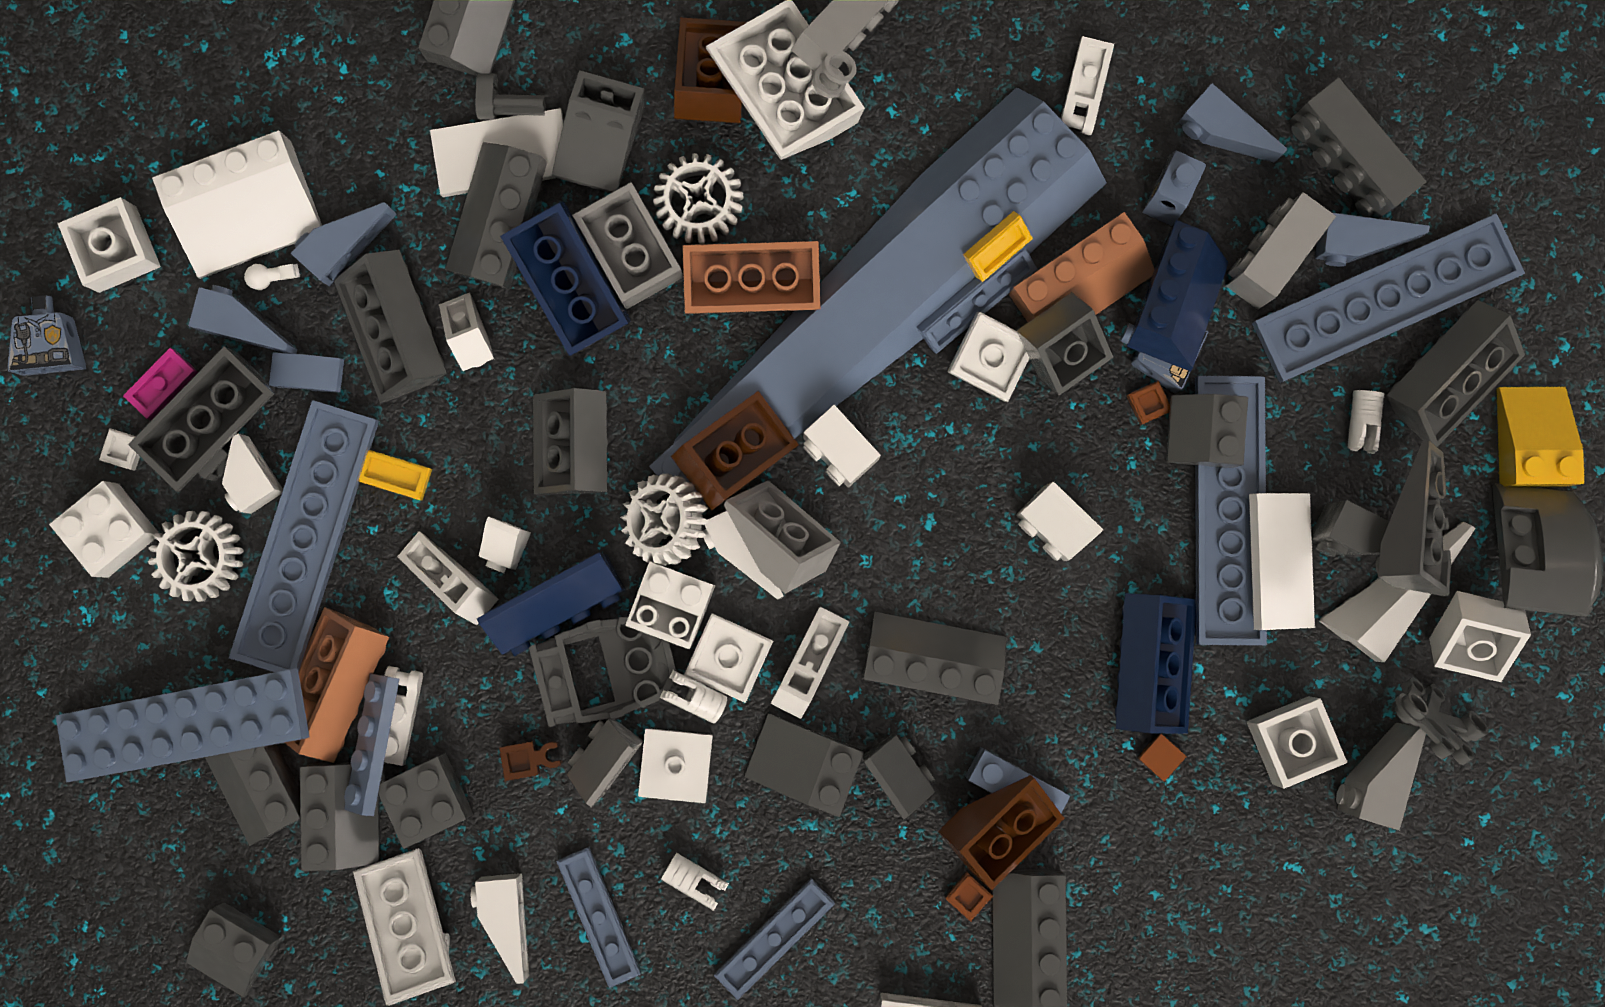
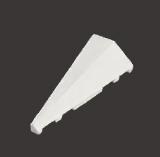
M1465 522L1459 523L1456 528L1443 536V550H1450L1451 564L1475 530L1473 526ZM1378 578L1369 587L1344 601V604L1329 614L1322 616L1319 622L1341 639L1351 642L1374 661L1385 662L1431 594L1396 588Z

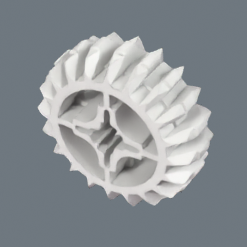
M694 153L692 154L693 162L688 164L686 158L681 156L679 158L681 167L677 168L673 163H669L668 169L671 176L666 173L659 175L660 180L666 185L659 184L654 187L655 192L661 195L653 199L654 206L662 207L656 212L657 218H667L663 223L665 230L675 226L673 237L676 239L683 232H686V243L690 244L693 236L698 235L699 244H704V235L710 234L711 240L715 242L718 240L716 233L718 229L724 235L729 233L726 222L731 225L737 224V218L731 213H742V205L736 202L743 200V192L734 191L741 186L740 180H730L734 175L732 168L722 171L724 167L723 160L719 159L712 166V157L709 154L704 157V162H699L698 154ZM692 176H703L696 184H689L683 181ZM716 181L723 187L726 193L723 208L717 205V201L711 197V193L714 190L713 185ZM674 191L678 192L680 197L686 201L681 218L672 209L671 202ZM703 194L705 202L698 201L694 204L692 196L699 197ZM701 214H708L712 217L716 216L704 223H691Z
M671 474L648 476V481L638 482V490L629 492L632 501L623 503L628 512L620 518L627 521V526L621 531L630 535L626 544L634 547L633 554L643 557V560L647 563L650 561L666 566L667 564L680 563L681 559L691 557L690 549L696 550L700 548L697 538L706 536L701 531V527L709 522L702 518V513L708 508L705 505L699 504L703 496L699 492H694L695 488L692 483L686 482V479L683 477H673ZM670 494L667 500H662L660 504L656 503L663 495ZM669 535L673 537L666 545H659L662 539H666Z
M187 511L185 518L182 515H174V524L164 522L162 527L165 534L155 533L153 535L159 541L158 546L151 545L149 547L151 552H156V558L149 559L148 563L158 566V569L151 575L154 578L164 577L159 587L161 589L170 588L169 595L172 597H179L182 594L183 601H192L195 597L198 602L205 601L207 595L210 598L218 597V588L227 591L230 585L226 579L236 580L238 578L237 573L232 571L233 567H242L243 562L235 560V555L242 554L244 550L233 545L240 540L239 535H229L233 526L228 523L221 525L222 517L214 515L210 518V513L201 511L199 515L195 511ZM195 529H203L200 536H195L191 543L179 541L186 533ZM215 543H217L219 550V560L213 554ZM187 550L199 551L197 554H200V559L204 562H193L196 558H192L193 553ZM174 553L179 559L177 570L174 564ZM202 569L213 571V574L205 581L198 584L190 583L192 577L197 576Z

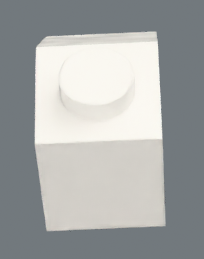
M470 292L439 304L446 341L462 371L482 366L487 361L494 359L490 340Z
M239 433L233 436L222 485L227 491L225 498L235 511L239 510L243 513L252 514L281 495L283 488L250 437Z
M488 517L485 523L479 557L487 559L485 566L505 573L506 568L516 570L531 532Z

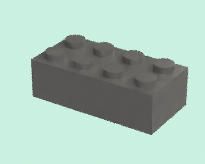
M1339 77L1307 102L1288 121L1292 126L1291 130L1294 136L1299 141L1305 142L1313 151L1312 155L1315 161L1320 166L1326 167L1334 176L1336 186L1342 192L1350 195L1355 201L1357 211L1363 217L1379 219L1427 182Z

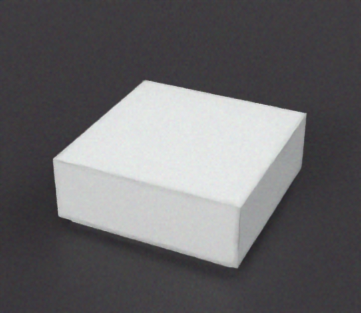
M109 428L99 460L135 471L140 456L128 444L136 436Z

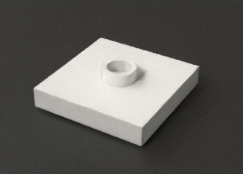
M976 312L947 372L1004 402H1008L1029 360V356L1017 331L981 312Z
M712 613L684 675L746 703L773 640Z
M645 728L638 797L706 803L713 735Z

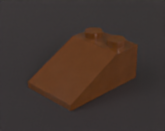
M680 17L674 89V119L741 122L742 102L707 51L706 46L746 24V22Z
M757 391L684 443L671 455V458L690 483L694 485L696 491L703 496L702 499L712 511L799 444L760 392Z
M1029 775L962 807L938 832L968 869L993 890L1065 818L1036 779Z

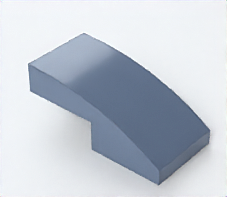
M273 353L269 386L340 393L344 359L303 354Z

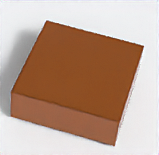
M1159 381L1126 395L1140 425L1170 412V404Z
M1158 733L1137 759L1165 782L1187 756L1165 736Z
M967 871L945 895V899L970 922L993 897Z

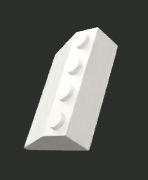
M792 0L780 3L706 46L707 51L780 160L839 135L857 124L865 109L848 83H846L843 92L836 98H826L815 90L812 84V76L815 71L791 51L802 32L809 26ZM824 73L819 75V80L826 89H838L839 84L829 80Z
M279 130L152 177L163 209L199 279L295 244L303 234L310 233L313 229L322 226L292 142Z

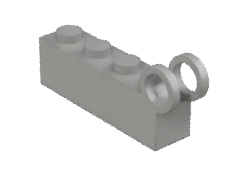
M832 0L802 32L791 51L815 71L812 76V84L820 95L826 98H836L843 92L846 83L852 80L857 69L855 61L845 51L848 48L854 51L866 37L863 31L867 28L872 32L884 18L881 12L885 10L889 13L899 0ZM843 62L849 68V75L844 76L838 69ZM824 73L829 80L839 84L838 89H826L821 84L819 75Z

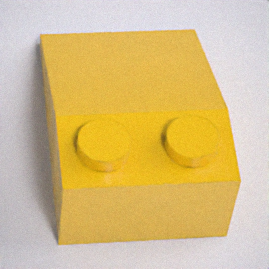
M1498 387L1499 484L1523 487H1567L1584 484L1583 447L1566 387Z

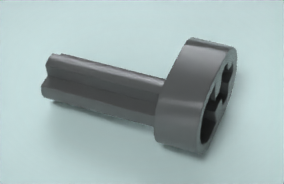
M477 74L475 106L476 115L479 120H495L497 115L545 116L546 104L544 95H499L497 74Z

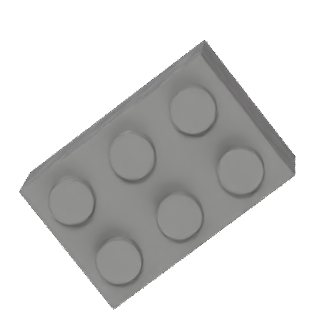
M632 182L572 215L626 310L684 278L680 266Z
M1304 192L1294 200L1288 197L1270 215L1267 220L1270 224L1250 242L1247 248L1251 252L1248 251L1243 258H1239L1230 269L1228 274L1232 278L1226 287L1257 310L1278 296L1336 216Z

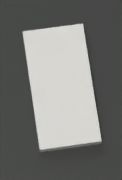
M561 108L545 111V116L517 115L430 130L440 195L448 197L468 193L483 142L507 145L541 155L548 162L543 180L555 179V177H552V171L564 124Z
M1249 494L1254 630L1315 628L1310 494Z
M418 848L353 871L385 1004L390 1006L456 982L422 851Z

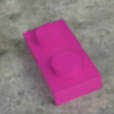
M169 348L123 397L146 419L152 420L193 379L198 371L175 349Z

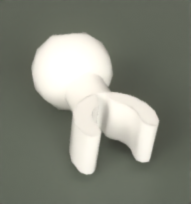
M253 264L246 270L244 280L251 288L263 290L272 281L298 278L300 273L298 264H288L274 268H267L262 264Z

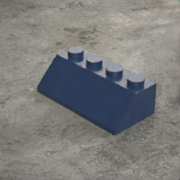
M559 202L500 236L569 356L631 321L630 316L565 202Z
M1175 221L1164 242L1127 347L1190 372L1193 369L1229 264L1208 232L1183 222Z
M599 552L476 619L501 654L511 652L515 657L528 650L531 646L530 641L541 636L543 640H546L562 631L559 627L561 624L569 620L576 624L591 616L589 609L601 603L602 607L606 608L621 600L619 593L626 589L608 555Z
M1125 593V601L1122 607L1123 630L1120 640V670L1117 676L1119 687L1118 701L1115 708L1116 729L1144 733L1188 734L1196 599Z

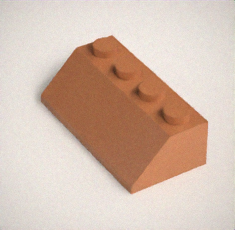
M1123 212L1013 287L1009 296L1027 322L1033 320L1071 292L1094 310L1095 315H1097L1151 278L1155 269L1144 239L1125 212Z
M818 241L683 245L685 314L820 310Z
M324 607L298 671L310 737L284 742L298 754L334 763L338 752L344 746L348 729L358 714L359 704L363 698L365 686L369 682L370 673H374L379 659L385 653L386 643L389 639L388 636L369 625Z

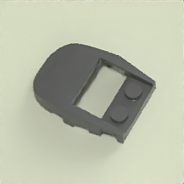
M619 617V619L591 621L580 627L558 634L541 644L530 646L529 651L548 726L615 719L625 716L624 714L640 707L644 708L659 701L663 690L669 691L673 684V680L669 677L672 671H675V664L669 642L625 626L628 617ZM599 636L615 702L580 711L564 645Z

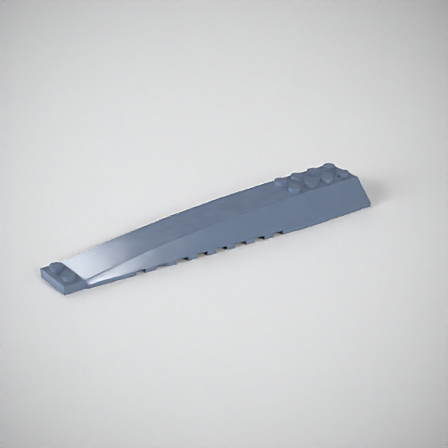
M1016 87L926 169L820 283V310L794 311L674 440V444L649 467L657 476L671 474L673 477L680 476L686 479V482H690L671 458V455L684 443L757 391L760 392L793 438H797L833 405L837 406L850 397L860 387L924 339L917 326L976 278L963 254L1013 211L1018 213L1033 239L1025 245V248L1030 254L1105 186L1107 182L1091 151L1044 101ZM701 499L699 504L707 506L705 501Z

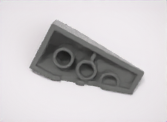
M1422 441L1381 541L1380 555L1376 559V570L1378 577L1393 587L1449 596L1450 550H1443L1442 531L1449 529V523L1440 505V499H1444L1446 496L1444 453L1430 441Z

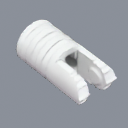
M1367 390L1353 391L1348 435V448L1350 450L1358 451L1363 447V450L1367 451V453L1375 454L1378 451L1384 393Z
M673 670L669 678L679 685L690 688L684 700L678 697L677 694L664 690L660 698L713 724L716 723L724 711L727 696Z
M677 852L661 878L664 882L713 911L718 903L709 895L695 890L699 881L703 878L710 882L713 887L724 891L729 885L726 881Z

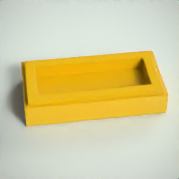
M1013 211L966 251L963 256L975 277L983 282L1033 238L1022 217Z
M369 450L359 482L422 501L432 469Z

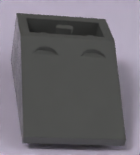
M579 70L569 99L552 177L609 193L618 190L645 108L644 88Z

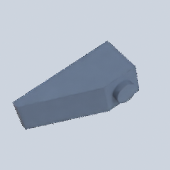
M1213 83L1179 120V123L1183 126V131L1190 138L1200 140L1203 144L1273 163L1287 151L1283 144Z
M385 202L317 227L310 233L303 234L295 243V249L291 254L320 281L330 286L397 214Z
M1333 213L1336 216L1317 242L1315 259L1326 260L1325 264L1329 266H1346V263L1417 240L1429 233L1430 226Z
M212 285L211 290L199 287L189 327L200 332L266 349L297 354V349L244 302L233 297L232 290Z
M980 747L965 777L983 789L994 793L1031 774ZM1033 776L1060 813H1062L1070 795Z

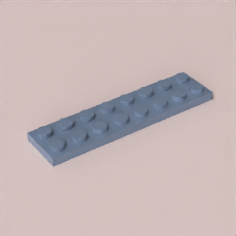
M1496 213L1252 322V325L1277 379L1281 383L1525 274Z
M1197 376L1195 377V394L1248 397L1244 465L1236 468L1195 465L1196 645H1267V630H1254L1249 494L1266 493L1265 377Z
M312 400L229 655L230 659L272 672L298 668L299 672L360 483L359 478L367 453L371 449L379 424L378 420Z
M298 668L55 715L66 782L310 737Z

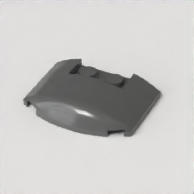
M1495 483L1492 488L1504 608L1587 617L1593 609L1591 606L1599 596L1603 579L1601 541L1595 522L1587 507L1575 492L1523 486H1503L1502 484Z

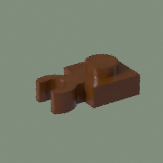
M535 740L499 747L504 780L509 781L539 775V765L541 764L547 768H556L563 764L562 760L552 761L547 755L549 749L560 746L559 742H548L540 750H536Z

